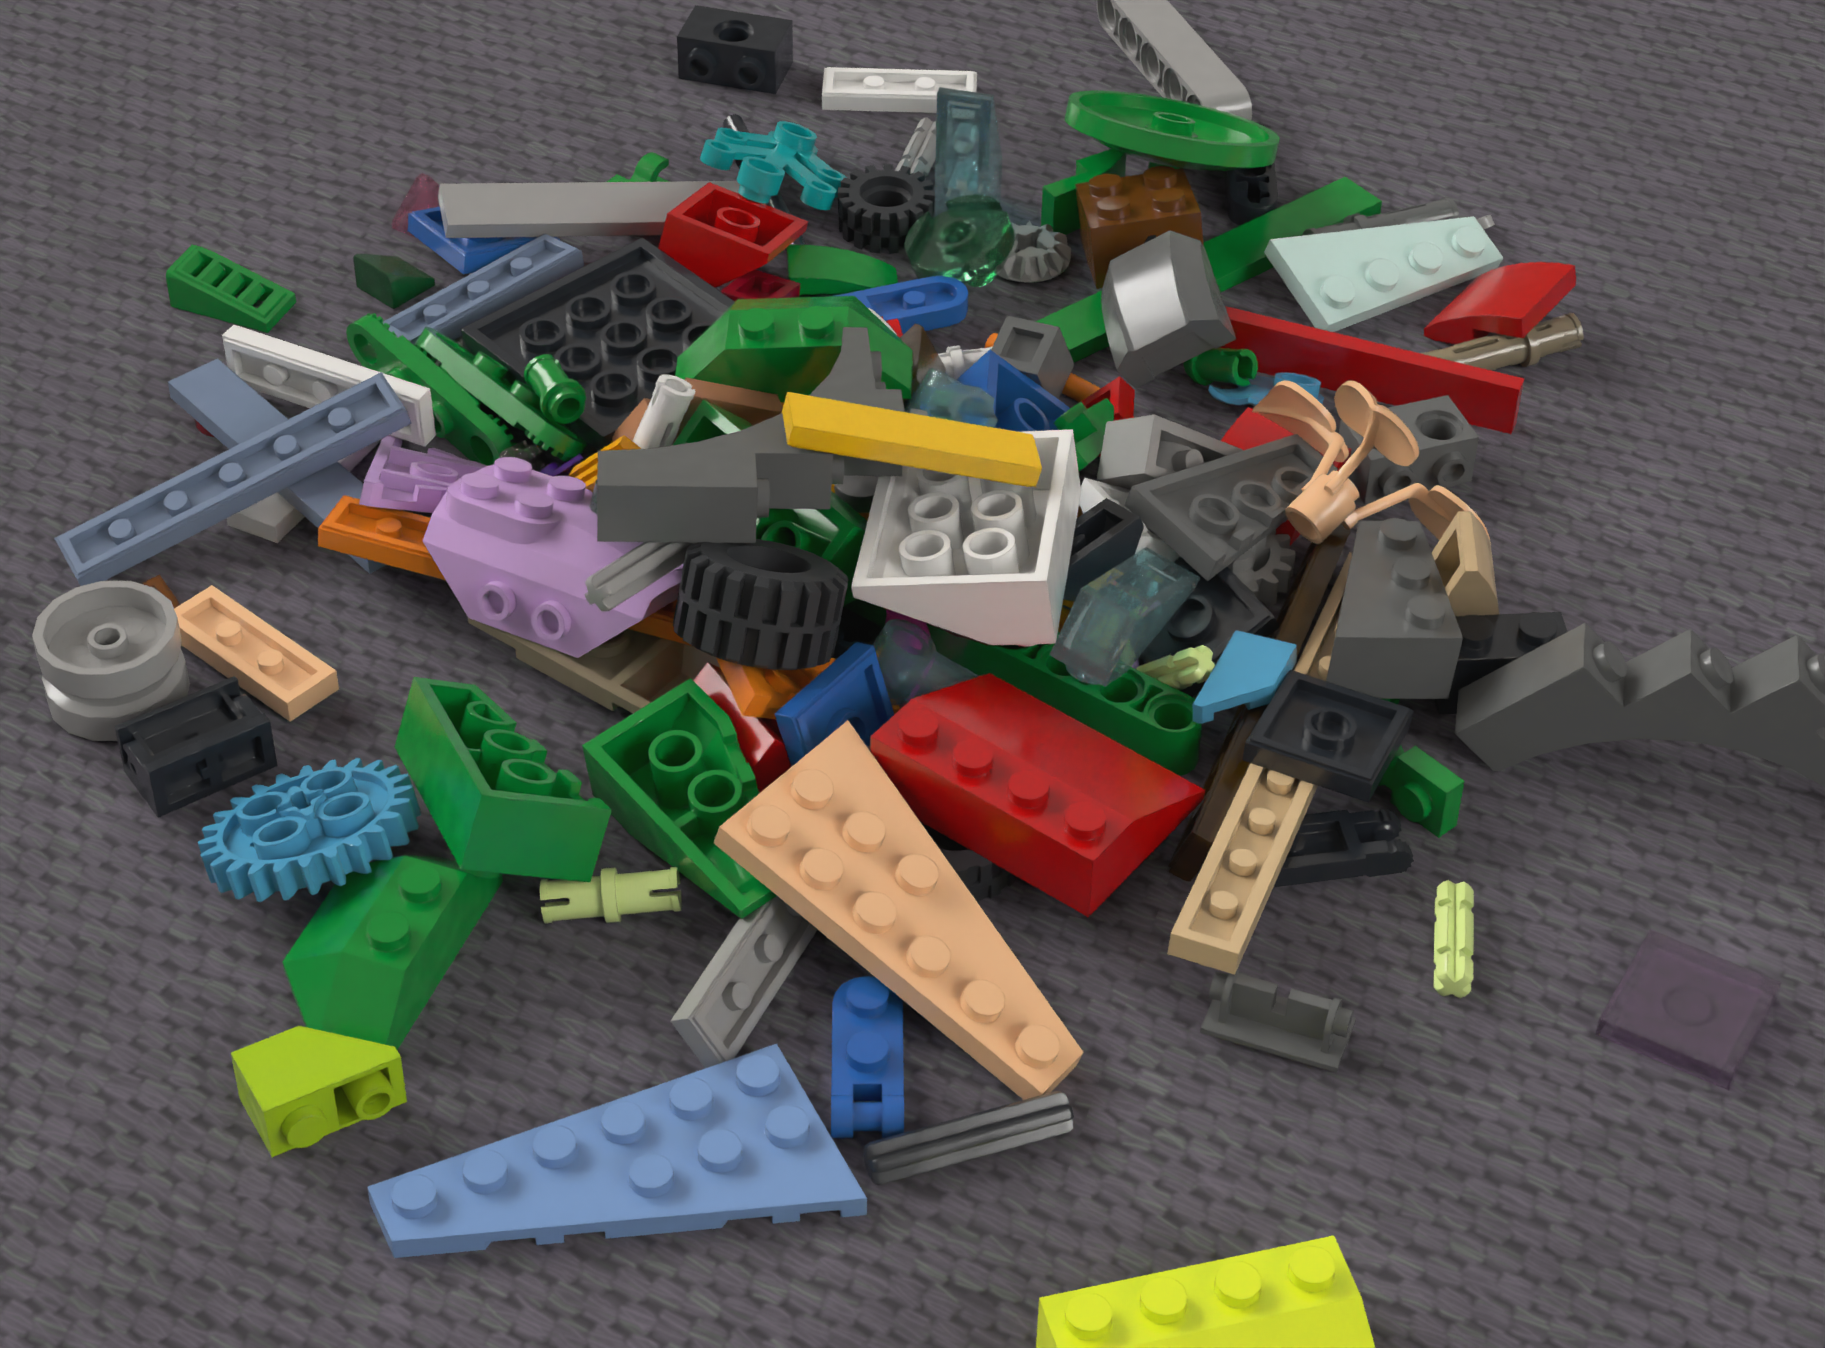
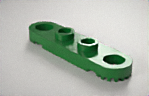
M368 313L348 325L346 334L349 346L363 367L430 388L437 437H444L470 461L486 466L494 465L495 460L499 458L520 457L519 452L516 451L518 449L517 443L510 442L514 438L511 433L505 434L508 429L505 424L500 426V419L497 417L494 419L493 415L485 414L480 409L481 403L403 335L397 338L394 331L390 332V325L388 323L383 324L382 317H377L375 313Z
M427 326L424 328L414 346L434 363L438 360L440 362L439 367L458 384L513 427L525 431L524 434L533 440L535 444L542 446V449L547 451L549 447H552L551 454L553 456H558L562 461L567 462L579 454L582 455L588 444L564 424L547 419L540 409V398L530 386L519 380H515L512 385L504 379L508 369L492 357L480 351L474 356L463 346L444 334Z

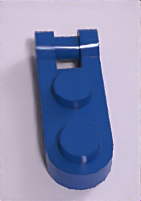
M931 276L835 295L855 296L867 308L875 311L880 317L883 316L885 321L898 318L903 334L915 323L923 326L925 331L957 324L966 317L968 312L967 287L961 281L947 276Z
M864 976L853 978L843 983L834 994L832 1002V1139H853V1131H882V1139L904 1133L903 1001L876 977ZM853 1101H882V1102H853Z

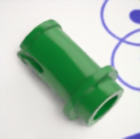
M1212 348L1183 362L1186 374L1195 383L1203 386L1209 385L1214 381L1248 386L1250 384L1248 378L1254 380L1258 370L1256 355L1249 349Z
M542 354L529 361L525 367L524 378L540 398V409L545 417L553 422L562 424L577 420L584 412L586 393L580 383L569 379L561 368L557 359L554 361L552 355Z

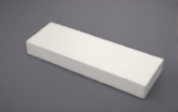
M827 67L824 68L822 110L976 114L977 72Z

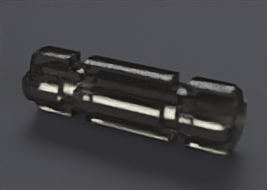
M528 438L503 450L499 457L525 460L532 465V470L540 472L551 464L545 454L552 447H549L546 451L541 448L542 446L535 444Z

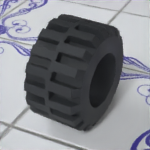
M756 539V543L701 542L691 544L687 548L672 626L674 627V632L683 638L685 642L704 653L729 662L774 670H797L824 665L830 662L834 655L849 579L841 569L826 559L806 550L777 542Z

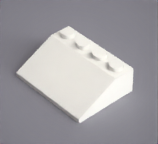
M1073 429L1022 432L1033 434L1042 465V471L1036 487H1026L903 466L902 476H879L851 586L853 597L989 645L1028 647L1037 644H1055L1081 495Z

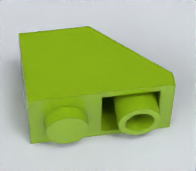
M297 1026L231 1052L239 1098L271 1157L294 1148L311 1146L325 1135L362 1120L379 1118L390 1111L391 1108L407 1102L401 1056L394 1046Z

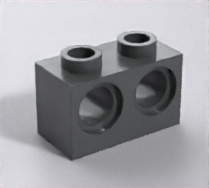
M1448 395L1389 407L1388 409L1403 421L1415 437L1419 447L1418 458L1409 466H1400L1387 459L1373 447L1348 477L1356 486L1359 497L1365 505L1415 483L1422 484L1430 491L1436 485L1452 487L1471 482L1479 436ZM1341 419L1339 434L1344 438L1347 447L1352 449V456L1361 445L1364 437L1352 430Z

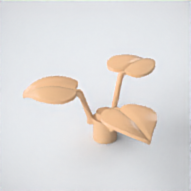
M1284 380L1278 382L1253 408L1252 412L1264 416L1292 434H1298L1309 445L1324 455L1311 480L1301 489L1302 493L1285 509L1290 523L1309 541L1321 544L1340 524L1347 530H1350L1359 520L1409 499L1411 510L1438 540L1441 539L1458 511H1471L1481 522L1489 537L1488 531L1478 515L1459 497L1439 485L1434 486L1428 491L1422 484L1415 483L1355 509L1354 501L1359 497V492L1348 477L1373 447L1387 459L1400 466L1411 465L1419 456L1418 443L1409 428L1391 410L1383 405H1378L1375 397L1360 383L1346 381L1338 388L1334 399L1339 417L1347 426L1364 437L1363 441L1339 471H1332L1329 475L1327 473L1333 462H1344L1349 456V450L1344 442V438L1335 432V419L1315 397L1296 383Z

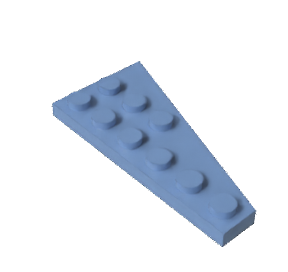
M777 1044L367 1187L370 1205L394 1258L486 1250L493 1241L535 1238L536 1245L564 1243V1235L605 1231V1239L723 1228L728 1220L771 1216L773 1224L800 1221V1214L840 1210V1217L867 1215V1197Z

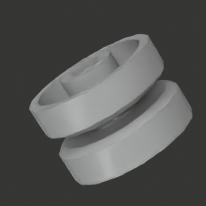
M99 581L79 586L52 600L37 617L32 638L43 675L42 682L53 720L69 734L92 741H118L115 730L116 725L188 695L190 682L186 661L181 650L182 639L178 618L171 600L154 587L133 581Z

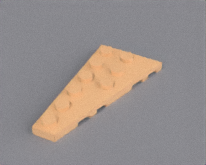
M848 720L719 827L714 840L716 846L1023 1100L1051 1093L1077 1066L1084 1052Z

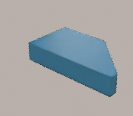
M1236 630L1192 704L1193 722L1204 724L1213 721L1215 712L1245 704L1248 710L1269 704L1289 670H1292L1297 662V645Z

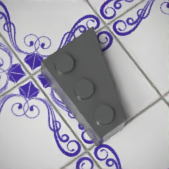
M1390 518L1384 521L1359 520L1326 681L1379 699H1448L1463 637L1421 522L1406 521L1399 518Z

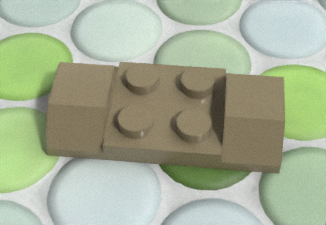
M468 618L469 624L515 648L517 659L611 711L620 706L631 713H635L690 678L694 680L707 662L720 667L716 657L704 653L694 646L630 629L624 630L586 654L576 658Z

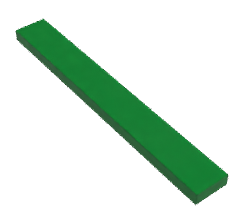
M1343 177L1204 242L1220 293L1274 267L1264 253L1270 239L1302 236L1306 229L1341 223L1345 217L1360 213V215L1365 217L1380 214L1382 201L1347 177ZM1102 290L1035 321L1060 327L1074 363L1109 346L1102 313Z

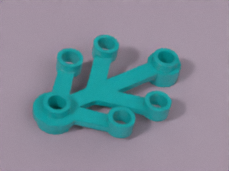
M779 121L775 131L769 132L768 135L739 132L729 128H718L715 138L705 141L700 160L704 164L719 170H730L734 159L743 160L736 178L740 184L738 192L743 197L759 203H769L771 196L778 194L786 172L804 187L800 196V200L803 203L816 209L830 210L834 198H838V187L841 188V181L844 177L847 178L816 156L818 149L814 145L817 135L813 131L786 121Z

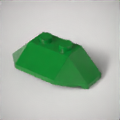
M855 296L738 299L677 358L675 376L684 380L691 378L776 394L780 402H785L787 392L810 395L831 373L841 352L843 327H863L868 329L870 350L881 352V382H885L886 389L901 390L902 399H909L912 393L913 350Z
M407 855L394 857L390 860L369 862L371 872L368 874L355 871L345 874L346 884L342 886L335 884L282 961L286 978L305 1026L394 1046L398 1050L502 884V874L497 878H481L472 875L464 869H460L458 863L454 860L443 857Z

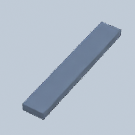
M218 358L168 381L171 399L228 449L288 420ZM337 461L278 493L319 528L343 495L357 499L361 498L363 483ZM349 555L369 574L386 566L383 563Z
M380 372L54 539L80 586L105 581L412 423L402 402L383 373Z

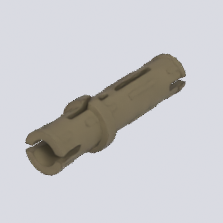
M1567 313L1539 322L1523 339L1495 334L1421 354L1494 371L1516 364H1521L1522 367L1535 365L1539 362L1540 358L1546 355L1577 349L1582 346L1580 341L1583 340L1584 335L1578 317L1574 313Z

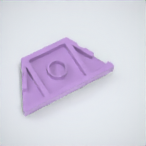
M388 435L382 438L364 479L359 505L433 513L451 483L461 479L465 474L474 473L486 467V465L462 459L436 448H429L427 454L401 448L403 439Z

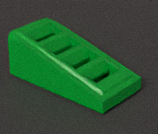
M191 245L166 272L171 307L269 333L296 303V296L292 291L211 250L196 245ZM258 300L263 301L258 308L253 307Z

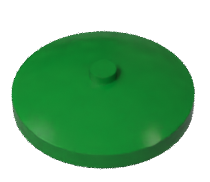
M1101 90L1075 92L1069 96L1065 114V122L1072 128L1106 147L1148 161V168L1169 166L1174 169L1229 171L1265 167L1275 162L1280 137L1274 131L1243 117L1197 104L1137 93Z

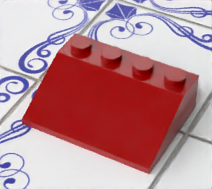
M991 673L912 698L871 735L870 752L919 821L1087 917L1204 800L1205 789Z

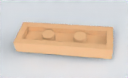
M213 585L174 608L178 618L182 639L181 645L227 678L235 676L241 688L290 722L339 690L337 671Z

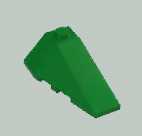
M691 678L582 745L592 795L595 798H600L612 809L611 815L631 836L672 867H677L681 874L741 919L777 896L714 844L719 827L755 798L759 791L751 766L746 762L739 746L737 733L730 717Z

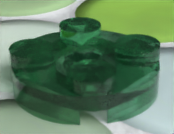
M965 195L953 198L945 202L947 211L938 214L933 219L928 211L913 224L906 236L904 247L917 279L931 276L952 277L963 284L967 283L971 287H982L994 280L997 276L996 267L1007 258L1016 238V232L1007 211H1003L999 201L986 195Z

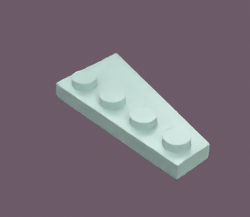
M1474 216L1270 239L1264 251L1314 327L1330 332L1338 331L1478 277L1481 274L1498 268L1503 260V256Z

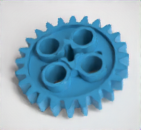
M355 758L344 767H338L336 760H330L322 770L313 772L312 767L306 765L302 767L298 776L292 778L283 773L276 775V784L270 787L256 784L252 786L254 795L250 798H232L230 803L233 810L215 812L213 817L216 824L203 827L202 832L205 839L198 841V845L211 884H217L219 892L224 893L233 890L235 899H241L254 892L257 902H262L274 892L280 891L283 900H289L301 888L307 887L311 895L317 894L322 883L330 880L334 884L342 886L346 884L345 874L352 871L368 874L371 872L369 865L371 860H390L393 858L390 847L406 845L410 842L407 832L418 829L419 825L416 817L421 815V810L408 773L401 775L399 766L394 765L384 768L382 760H376L363 767L361 758Z

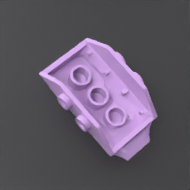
M512 457L499 458L495 460L494 465L486 466L474 473L465 474L461 479L451 483L434 510L422 540L468 618L576 658L586 654L678 598L684 566L682 564L610 611H601L595 603L590 605L585 598V594L588 592L585 584L586 579L644 542H597L596 495L586 489V484L574 477H552L532 470V465L529 462Z

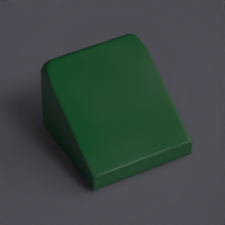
M356 254L353 257L356 286L392 309L399 307L435 286V279L398 256Z

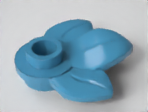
M1287 372L1277 373L1275 378L1256 375L1254 380L1248 378L1250 382L1248 386H1238V388L1219 389L1209 384L1208 389L1213 398L1225 404L1238 406L1251 404L1256 406L1278 382L1285 380L1296 383L1305 389L1322 405L1324 397L1319 394L1321 386L1319 380L1306 375Z

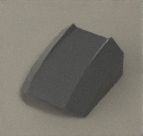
M1169 230L1110 261L1101 295L1103 319L1116 369L1134 388L1154 380L1155 376L1212 348L1217 349L1236 339L1205 247L1200 240Z

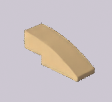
M1458 511L1432 551L1454 615L1499 614L1490 539L1481 522L1471 511Z

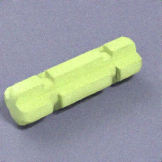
M1201 645L1196 648L1190 647L1179 651L1174 656L1168 655L1138 666L1136 670L1177 690L1192 686L1195 682L1201 683L1206 681L1215 664L1212 662L1213 652L1210 648Z
M1446 880L1437 887V897L1435 898V916L1437 921L1434 924V963L1436 965L1434 970V988L1441 996L1453 994L1458 998H1462L1471 991V982L1473 980V961L1471 956L1473 955L1474 914L1471 908L1474 907V891L1466 882L1455 884Z

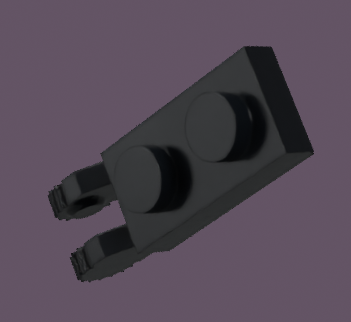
M1346 809L1306 814L1274 887L1363 876V874L1368 877L1402 873L1406 872L1408 867H1412L1411 863L1414 862V856L1406 841L1401 842V839L1394 840L1396 837H1399V832L1402 831L1400 821L1394 811L1389 812L1388 809H1380L1377 812L1368 810L1349 813Z

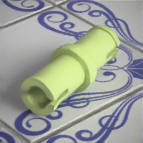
M671 867L668 870L618 874L616 868L601 869V876H592L591 882L541 879L540 900L568 898L570 900L546 902L545 906L541 907L543 921L546 924L552 923V921L604 916L606 923L621 922V915L669 910H674V912L681 911V890L657 893L652 891L678 888V884H680L678 868Z

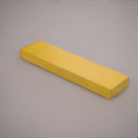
M787 392L782 409L787 445L790 447L1026 487H1036L1042 471L1033 434Z

